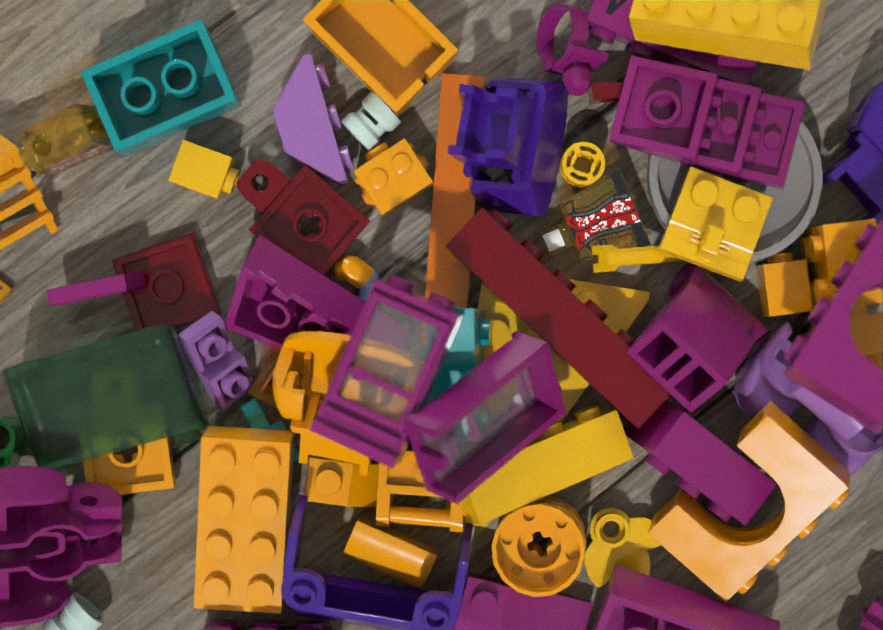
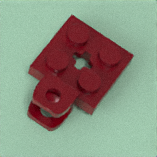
M257 159L237 181V188L241 195L262 213L248 230L257 238L259 235L263 236L322 275H325L371 222L306 164L290 180L271 163ZM260 175L266 176L268 186L262 191H257L253 185L255 178ZM314 214L318 215L321 219L318 222V227L322 230L320 234L315 236L310 233L306 237L302 236L299 232L302 229V224L298 221L300 217L305 215L310 218Z

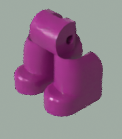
M36 466L0 468V628L40 623L57 615L70 601L67 579L82 572L86 566L122 561V497L113 487L98 482H83L67 486L65 473L52 468Z

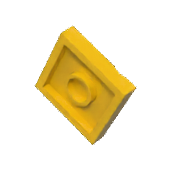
M690 167L685 175L658 251L740 282L746 274L773 198Z

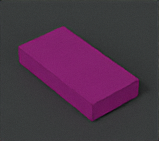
M141 271L46 290L49 305L59 306L144 289L143 287L146 286L144 273Z

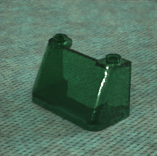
M175 324L158 325L18 364L3 370L8 392L37 467L52 468L65 473V477L77 474L75 466L82 464L83 461L161 439L175 438L176 445L201 439L200 431L207 429L210 422L197 374L178 337V334L185 329Z

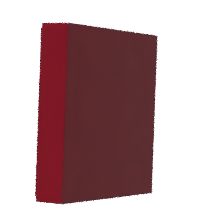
M192 232L112 259L116 275L141 271L144 273L146 286L143 287L144 289L123 293L139 341L194 324L210 311L217 315L222 314L195 233Z

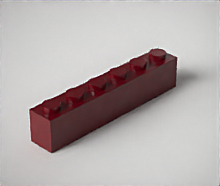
M481 208L445 248L543 341L548 342V345L617 409L619 413L639 429L671 394L626 353L634 343V340L622 329L615 334L603 322L608 315L591 299H588L583 304L572 293L576 285L559 269H556L553 274L540 263L545 256L530 241L525 238L520 244L511 236L508 231L513 226L496 209H493L488 214Z

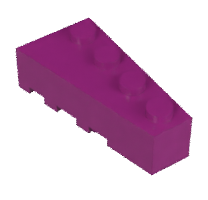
M259 235L241 267L225 327L281 351L283 342L289 334L302 331H323L351 336L365 302ZM378 311L367 339L386 343L403 350L411 331Z

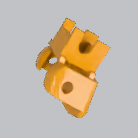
M302 331L289 334L283 342L273 372V394L276 407L283 418L292 419L290 424L292 432L301 434L299 463L308 464L310 455L360 464L359 475L368 476L371 458L310 431L351 336L323 331ZM366 339L355 364V367H363L366 373L410 393L413 392L423 369L420 360L409 352L370 339ZM352 374L342 395L400 422L409 402L408 399L366 380L357 381L353 379ZM305 394L311 395L310 403L306 412L305 419L303 421Z

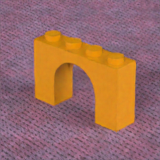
M771 401L740 430L737 447L765 470L779 485L785 504L777 516L761 526L753 528L733 527L715 518L681 488L653 515L648 531L649 535L725 602L736 592L744 594L757 580V573L766 564L770 567L777 564L787 552V545L796 536L800 538L807 536L818 523L817 517L827 507L831 510L838 507L849 494L850 471Z

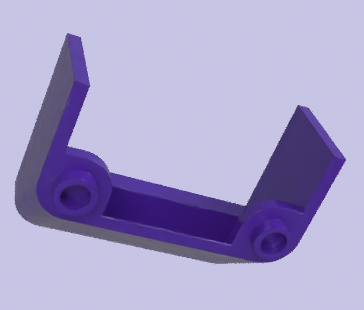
M299 494L288 535L281 594L285 604L293 613L305 617L381 630H452L459 616L469 564L473 524L464 523L451 593L425 591L342 577L298 567L308 496Z

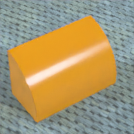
M359 515L342 556L421 590L437 558V549L389 527H378L375 521Z

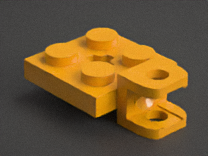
M133 365L107 368L96 373L92 381L95 410L76 413L86 482H98L109 485L116 489L120 495L174 488L176 486L165 401L145 403L142 377L139 370ZM114 379L121 382L123 387L122 392H118L114 389ZM122 438H129L131 444H136L138 447V452L132 455V461H125L123 454H116L115 447L122 444Z

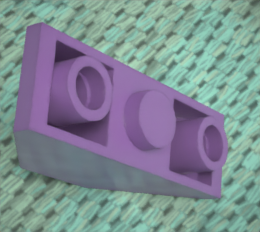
M312 54L302 56L273 108L283 148L288 156L304 165L306 164L311 169L340 185L349 183L347 172L354 171L347 145L339 147L335 131L342 129L336 105L327 106L323 89L330 88L324 63L315 64Z

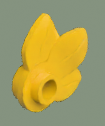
M614 507L601 509L592 517L589 526L592 541L585 551L584 565L589 578L597 587H601L609 581L615 564L649 576L651 564L648 550L661 546L660 543L648 534L652 520L646 517L629 518L625 512ZM608 521H615L618 524V531L613 536H607L603 533V526Z

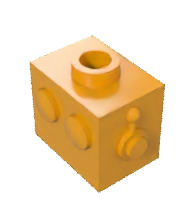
M405 138L390 148L386 142L375 147L364 156L368 162L354 170L357 176L355 183L359 184L363 191L361 196L367 205H375L383 217L433 186V181L426 172L428 171V162L423 155L419 156L416 154L414 145L408 143Z

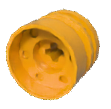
M552 495L543 497L502 516L491 546L493 564L501 579L516 592L533 597L554 595L569 587L580 573L586 548L585 525L577 510L565 500ZM540 531L541 535L545 538L551 537L548 541L547 549H541V546L536 543L531 544L535 532Z

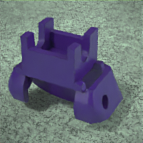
M523 78L492 79L488 83L487 88L460 84L458 93L464 96L457 140L456 145H449L447 154L464 164L463 174L466 177H470L469 186L472 195L484 206L496 209L498 212L543 216L549 207L554 191L564 141L568 106V93L564 82ZM476 166L512 170L511 178L514 184L491 182L492 177L476 168Z
M883 82L868 90L848 122L846 130L850 136L845 141V145L850 150L823 173V184L839 179L868 211V214L861 220L876 219V224L883 219Z

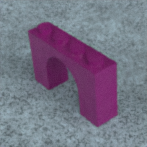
M883 219L875 227L868 223L857 238L854 247L860 251L852 264L845 260L835 273L830 283L837 288L829 301L822 297L812 310L807 320L814 325L805 338L798 335L787 350L784 358L790 361L783 373L786 377L876 434L883 431V370L868 361L859 352L850 333L849 320L852 306L859 295L873 290H883Z

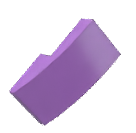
M210 311L178 334V338L191 365L220 410L224 411L256 387L245 357L233 348L222 317Z

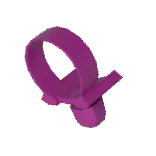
M557 3L544 13L536 34L538 55L544 61L541 71L563 76L566 91L570 95L582 96L591 87L590 72L604 63L609 54L586 47L589 36V23L586 14L581 8ZM569 11L572 19V33L564 51L565 56L557 61L553 52V36L559 20Z

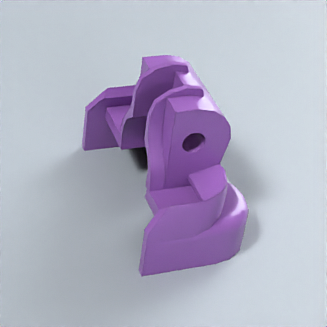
M786 321L769 332L740 369L734 382V395L737 404L744 414L751 419L770 401L787 416L791 415L803 404L814 414L803 430L850 471L849 475L856 473L867 463L873 454L883 449V431L877 434L783 375L790 363L784 356L792 344L788 338L793 332L791 325Z

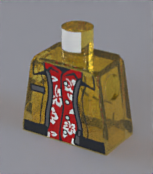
M74 103L21 131L19 134L23 147L18 149L20 151L19 155L30 173L35 171L37 174H59L114 150L96 107L91 105Z
M620 168L607 174L557 206L562 223L540 232L550 256L573 247L579 263L598 259V255H592L591 246L614 245L617 248H632L651 245Z

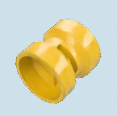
M579 142L570 146L563 154L559 164L561 177L567 184L576 188L592 185L601 177L605 169V159L599 147L589 142Z

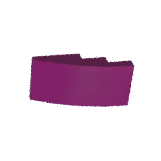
M631 56L609 141L695 168L784 190L805 109V102L762 93V88L718 79V74Z

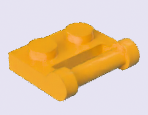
M406 450L401 463L393 468L379 462L376 526L390 527L391 523L450 527V532L462 533L465 518L459 503L451 502L450 510L392 506V494L440 497L426 490L413 450Z

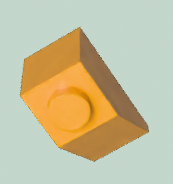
M311 455L305 495L308 496L307 501L346 507H376L379 462L371 461L368 476L359 475L360 464Z

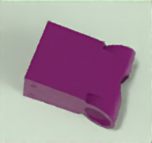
M688 262L670 284L664 301L666 304L656 313L626 353L692 413L729 382L751 347L764 338L770 330L704 268Z

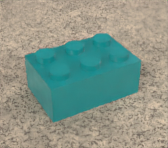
M202 19L81 71V75L115 153L123 157L242 106L211 32Z

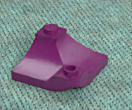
M468 571L458 620L452 630H586L593 603L591 600L560 592L550 596H529L516 592L503 580Z

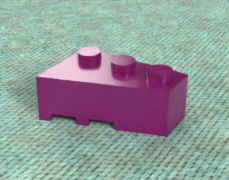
M667 400L659 406L639 429L629 421L623 428L628 438L648 452L644 458L647 463L663 475L671 469L680 476L675 482L676 485L695 499H697L700 493L709 498L710 502L706 507L726 523L733 516L746 526L777 485L692 417Z

